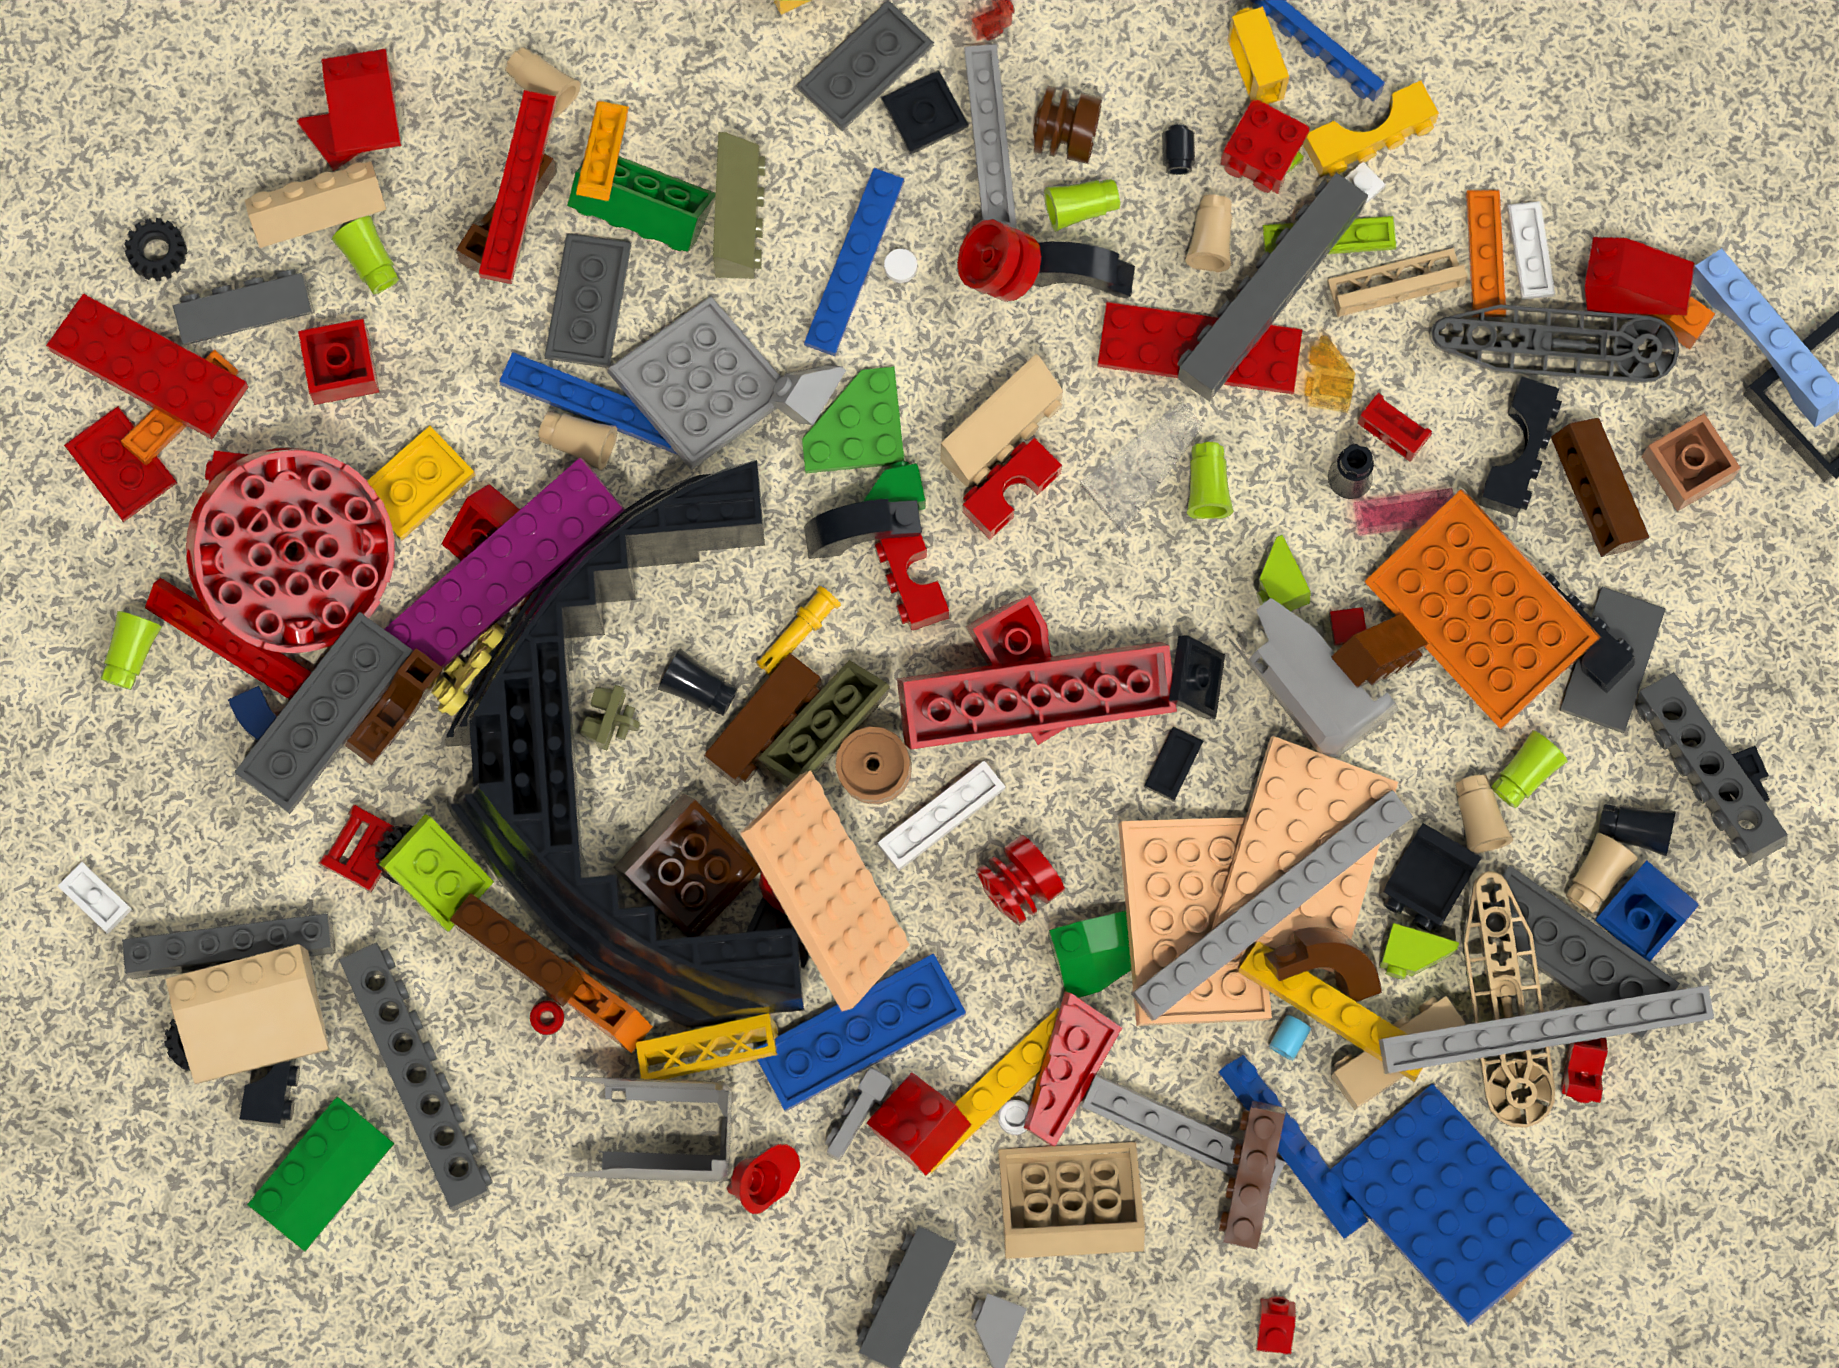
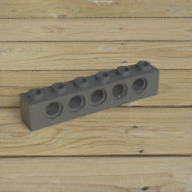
M1673 672L1642 689L1639 692L1638 705L1636 706L1639 716L1645 723L1649 722L1656 731L1655 737L1659 745L1664 750L1668 749L1674 757L1673 762L1679 774L1683 777H1688L1693 785L1692 790L1697 800L1701 804L1706 803L1711 810V818L1715 826L1720 831L1724 830L1729 836L1731 848L1736 856L1740 859L1744 858L1747 864L1751 866L1783 848L1788 836L1787 832L1677 675ZM1671 712L1676 714L1679 719L1668 720L1663 714ZM1685 739L1694 740L1698 744V746L1687 747L1682 743V741ZM1701 767H1713L1717 773L1706 774L1701 770ZM1729 793L1736 800L1731 802L1724 801L1719 795ZM1741 820H1748L1752 822L1755 827L1752 829H1745L1741 827L1738 822Z
M328 913L122 939L125 974L131 979L193 972L298 944L308 950L310 957L336 953L333 920Z

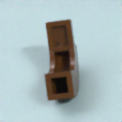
M416 648L397 670L385 694L347 740L345 746L372 766L386 748L391 746L415 715L437 682L443 668Z
M1309 927L1293 931L1295 943L1279 946L1276 950L1264 954L1267 968L1279 981L1315 968H1330L1334 970L1337 989L1356 1002L1382 993L1379 975L1372 961L1353 940L1334 929Z

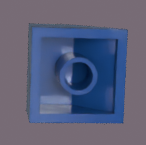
M1646 860L1595 921L1621 943L1650 962L1687 921L1699 904Z

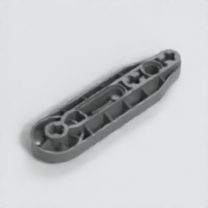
M1496 305L1444 317L1435 322L1430 331V340L1438 350L1492 372L1649 383L1666 376L1675 366L1679 354L1678 338L1672 328L1661 319L1641 315ZM1494 310H1511L1512 320L1511 323L1484 321V314ZM1518 311L1545 313L1544 325L1517 323ZM1479 314L1478 320L1459 319ZM1551 314L1578 316L1577 328L1551 326ZM1584 316L1611 318L1610 330L1585 329ZM1617 319L1631 320L1622 325L1617 331ZM1447 326L1450 333L1460 334L1463 331V327H1466L1463 337H1452L1448 343L1445 342L1444 336L1439 335V332L1443 331ZM1480 328L1486 331L1488 335L1486 345L1480 346L1474 343L1472 340L1474 329ZM1512 331L1515 332V337L1521 340L1514 348L1511 347L1510 341L1500 340L1497 342V347H1494L1497 337H1507ZM1552 334L1597 337L1598 344L1586 343V340L1552 339ZM1607 339H1613L1611 355H1606ZM1644 342L1648 343L1647 348L1650 346L1652 348V353L1648 354L1646 358L1641 356L1643 352H1638V347L1643 345ZM1551 345L1552 348L1562 347L1578 350L1596 348L1597 355L1551 351ZM1662 349H1671L1673 354H1661ZM1457 351L1476 353L1475 359ZM1481 354L1508 355V368L1494 367L1482 362ZM1515 356L1541 358V371L1513 369ZM1548 358L1574 360V373L1546 371ZM1581 361L1607 363V376L1579 374ZM1634 362L1635 364H1637V366L1630 374L1627 371ZM1655 362L1660 374L1657 377L1654 376L1649 367V364ZM1614 365L1624 377L1613 376Z

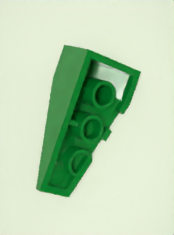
M1126 911L1087 919L1049 930L1048 939L1064 992L1072 993L1078 998L1101 992L1131 971Z

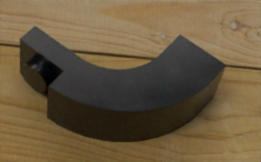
M1038 242L1040 245L1041 263L1033 286L1044 287L1058 283H1074L1094 287L1119 298L1131 297L1135 266L1120 260L1119 253L1082 243Z
M888 498L841 506L812 518L804 526L809 559L841 556L848 548L867 541L915 537L922 533L917 500L889 502Z

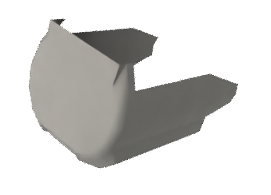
M1272 598L1256 609L1269 640L1248 659L1229 638V641L1319 753L1331 757L1342 755L1399 711L1397 704L1388 693L1373 702L1362 687L1357 688L1331 658L1334 654L1333 650L1316 629ZM1260 658L1269 666L1266 671L1263 670L1266 667L1257 662Z
M569 1076L571 1080L604 1084L605 1099H610L612 1102L626 1103V1100L717 1103L724 1118L722 1119L720 1155L598 1151L603 1153L602 1170L564 1173L565 1177L720 1182L727 1176L730 1159L732 1095L731 1088L725 1081ZM612 1091H625L626 1099H612Z

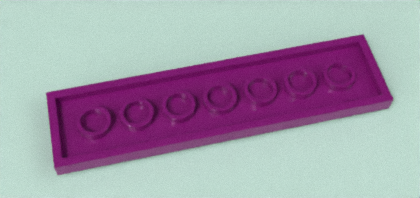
M583 458L577 459L384 630L413 651L417 648L442 668H445L619 516L625 508Z

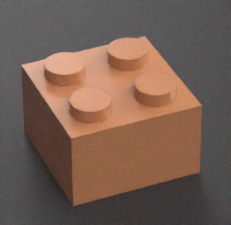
M1705 413L1648 445L1642 455L1643 460L1677 512L1733 480L1741 469Z

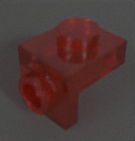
M991 0L995 9L972 19L971 31L977 41L983 38L987 41L993 40L1003 33L1004 28L1012 25V14L1015 13L1011 0Z

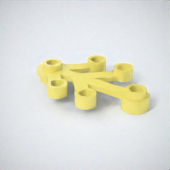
M495 623L478 638V644L467 663L457 656L444 668L443 671L452 679L456 678L457 680L453 686L452 683L443 677L431 690V693L440 702L438 710L441 713L446 712L453 716L466 703L469 695L464 692V689L489 663L492 657L489 653L499 644L505 634V630L499 624Z

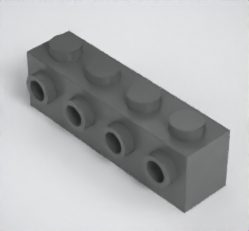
M295 269L276 273L277 279L264 282L263 277L244 281L245 287L232 290L231 285L212 289L213 295L200 298L199 293L180 297V303L173 305L182 344L189 345L315 313L305 275L303 273L296 274Z
M918 1226L916 1233L908 1232L901 1247V1250L905 1251L906 1254L901 1264L894 1262L886 1279V1282L891 1284L886 1296L878 1295L871 1310V1313L876 1315L871 1328L864 1326L856 1342V1345L861 1347L859 1356L884 1368H900L956 1249L957 1243L921 1226Z

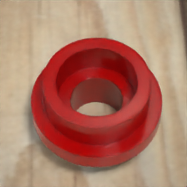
M553 1001L539 1002L530 1013L532 1027L542 1035L555 1034L564 1024V1012ZM545 1012H550L554 1015V1020L550 1024H544L541 1022V1016Z

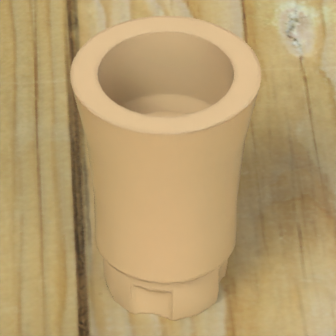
M522 47L520 50L515 51L507 61L506 72L524 90L556 96L557 104L553 118L559 117L579 94L581 84L578 80L564 74L527 48Z
M1215 194L1203 196L1200 209L1196 214L1192 241L1185 259L1187 265L1193 269L1223 272L1231 267L1232 201L1229 198Z
M549 411L540 425L538 436L539 441L552 445V448L577 458H583L585 462L602 470L605 468L615 446L617 427Z
M1484 774L1473 775L1455 784L1459 797L1457 801L1462 815L1467 849L1479 854L1509 845L1513 841V837L1504 822L1487 776Z
M1597 833L1593 845L1580 870L1574 877L1573 885L1565 897L1581 909L1593 914L1600 903L1605 901L1624 873L1638 858L1622 844L1606 835Z

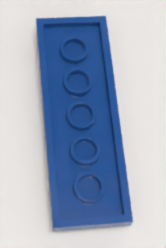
M933 953L873 985L854 1008L842 1012L839 1005H836L775 1038L778 1055L757 1059L784 1112L962 1018L966 1015V1011ZM767 1042L755 1049L768 1047Z

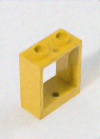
M1252 7L1241 9L1232 16L1227 40L1250 101L1259 100L1268 105L1284 100L1290 76L1264 8L1253 9Z

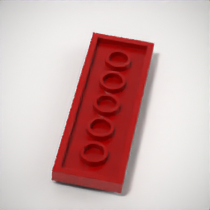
M82 294L46 344L48 350L211 440L249 388L247 382L85 294Z
M1107 302L1097 367L1178 378L1180 367L1177 364L1182 355L1188 349L1193 351L1200 343L1197 339L1203 329L1208 324L1213 327L1219 318ZM1271 325L1224 385L1294 395L1303 329Z

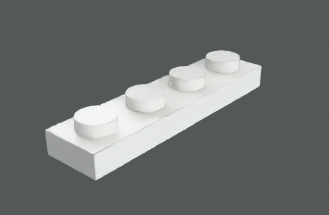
M983 761L880 840L878 846L895 868L900 871L1004 791L1005 786L987 763Z

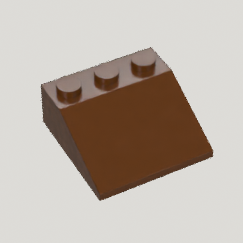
M685 794L680 796L613 867L636 891L687 937H699L761 871L751 855L694 798Z

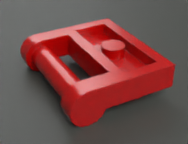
M353 805L348 812V815H350L348 821L327 855L323 854L318 864L372 893L383 872L376 865V863H379V859L375 858V852H380V847L377 846L379 840L384 841L385 837L383 834L386 831L392 832V827L394 826ZM361 823L368 825L369 827L347 864L340 863L339 860Z

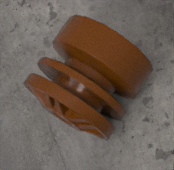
M1047 86L1045 95L1039 102L1033 127L1034 153L1042 154L1047 140L1051 141L1050 156L1055 157L1060 145L1066 144L1067 160L1089 164L1094 144L1092 138L1096 135L1103 98L1081 93L1076 106H1070L1069 90L1064 89L1060 103L1054 102L1056 87Z

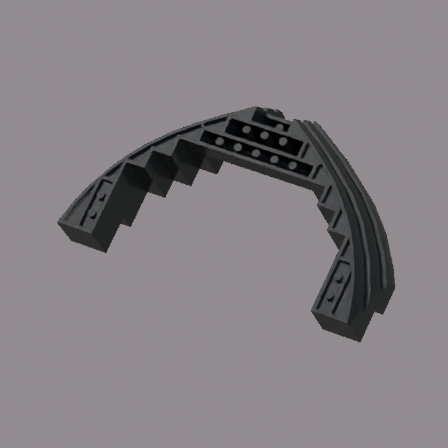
M757 460L731 466L713 474L693 476L667 489L652 491L626 508L545 579L527 600L502 640L492 652L491 660L481 670L468 694L469 697L466 703L460 709L445 738L447 747L471 745L474 788L472 793L464 794L460 797L458 804H451L450 813L502 886L557 947L600 982L655 1014L685 1027L736 1021V1016L804 1011L798 935L795 928L662 940L661 927L654 906L625 908V898L617 875L589 877L588 866L582 853L569 679V671L574 670L571 638L605 635L602 603L636 600L633 568L700 562L699 551L765 546Z

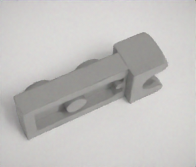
M871 1067L868 1069L858 1086V1093L861 1094L859 1099L851 1098L843 1112V1115L847 1117L840 1129L835 1126L825 1142V1145L829 1146L827 1150L829 1157L840 1162L874 1103L878 1105L883 1103L893 1086V1080Z

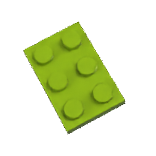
M424 814L379 863L447 932L454 927L450 921L451 917L471 893L479 899L494 883L471 857L427 814Z

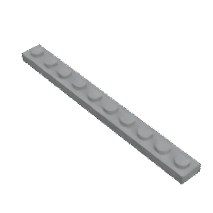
M1393 790L1389 791L1131 993L1151 1021L1156 1020L1413 816Z
M1705 985L1379 1039L1384 1073L1388 1074L1715 1018L1709 986Z

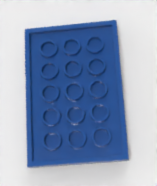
M1431 1084L1329 1170V1172L1339 1177L1342 1188L1352 1200L1359 1204L1367 1217L1468 1327L1573 1238V1232L1434 1084Z

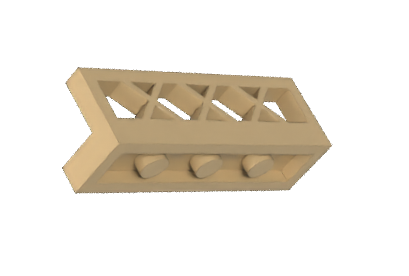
M1451 248L1330 278L1327 282L1337 316L1341 317L1462 287L1465 285L1468 276L1465 266L1459 265L1455 250ZM1449 258L1451 268L1435 272L1430 271L1436 260ZM1430 262L1427 268L1420 265ZM1413 267L1423 273V275L1403 280L1398 278L1403 269ZM1398 270L1395 276L1388 273ZM1372 275H1382L1391 280V283L1370 288L1367 286ZM1366 278L1363 284L1357 281L1359 279ZM1349 282L1360 288V290L1339 295L1336 285Z

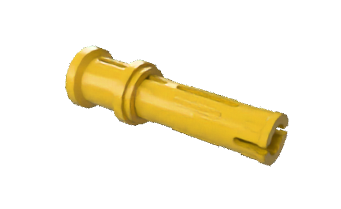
M819 585L816 588L817 593L804 607L800 606L797 609V618L765 654L755 662L769 676L812 630L816 631L822 627L821 622L834 608L838 609L841 606V603L824 587Z

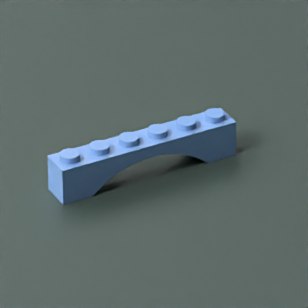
M1721 248L1695 265L1694 285L1714 309L1729 317L1754 341L1778 373L1794 404L1811 424L1817 427L1838 413L1839 384Z

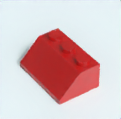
M488 484L467 497L441 545L462 561L520 509L492 485Z

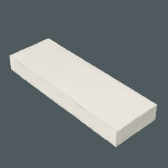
M1541 202L1508 205L1507 211L1521 300L1553 297L1555 289Z

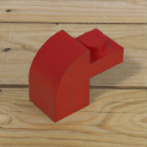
M1607 1037L1569 1043L1562 1081V1094H1566V1096L1580 1103H1590L1591 1101L1600 1103L1603 1094L1602 1073L1608 1053Z

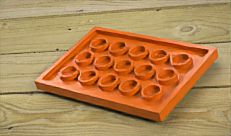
M1460 489L1364 581L1395 616L1403 613L1429 643L1425 648L1500 729H1503L1601 638L1463 489Z

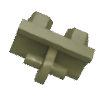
M614 685L613 690L595 687L591 699V707L605 710L606 712L603 721L586 716L581 728V735L596 742L597 747L600 749L608 750L616 726L619 727L616 738L621 740L626 739L628 730H639L640 722L632 719L636 708L626 705L623 715H620L626 697L624 687Z

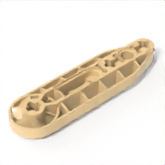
M1494 871L1484 872L1475 879L1472 887L1463 941L1474 1024L1479 1023L1475 998L1477 996L1489 995L1492 1020H1499L1497 997H1504L1501 998L1505 1018L1513 1017L1512 998L1509 995H1515L1518 1016H1524L1526 1012L1522 990L1536 989L1539 1013H1542L1544 1009L1532 932L1506 879ZM1487 880H1491L1492 885L1499 886V890L1493 895L1494 904L1501 901L1503 907L1494 906L1487 910L1483 909V904L1488 905L1490 903L1488 892H1482L1481 887L1487 884ZM1509 899L1518 915L1517 918L1511 917ZM1475 902L1478 923L1471 924ZM1497 913L1504 919V927L1500 932H1493L1488 929L1486 919L1489 914ZM1521 921L1528 936L1530 951H1516L1513 922ZM1479 927L1483 957L1470 959L1468 950L1470 928ZM1507 935V941H1502L1500 944L1502 952L1509 954V959L1504 961V966H1499V962L1496 960L1492 961L1491 955L1497 952L1496 942L1489 944L1488 938L1497 939ZM1531 955L1535 985H1521L1517 956ZM1484 961L1488 991L1475 993L1470 963ZM1544 1047V1054L1532 1055L1531 1050L1523 1051L1524 1059H1514L1506 1062L1505 1054L1498 1055V1060L1485 1061L1484 1058H1480L1485 1099L1490 1112L1500 1122L1510 1127L1527 1128L1540 1123L1549 1115L1555 1103V1083L1549 1047ZM1546 1057L1548 1072L1541 1065L1533 1062L1532 1059ZM1499 1063V1067L1491 1073L1487 1081L1485 1065ZM1515 1063H1517L1519 1078H1517ZM1542 1074L1544 1075V1077L1540 1079L1538 1082H1536L1535 1084L1532 1083ZM1492 1081L1504 1085L1505 1088L1492 1084ZM1518 1083L1523 1084L1522 1089L1528 1088L1529 1096L1524 1097V1103H1517L1518 1098L1513 1099L1511 1091L1517 1090ZM1536 1098L1548 1102V1106L1535 1102ZM1505 1102H1507V1103L1509 1104L1507 1107H1505V1108H1504L1503 1110H1501L1499 1113H1497V1112L1495 1111L1497 1108H1499V1107H1500L1501 1105H1503ZM1520 1109H1525L1527 1124H1522Z

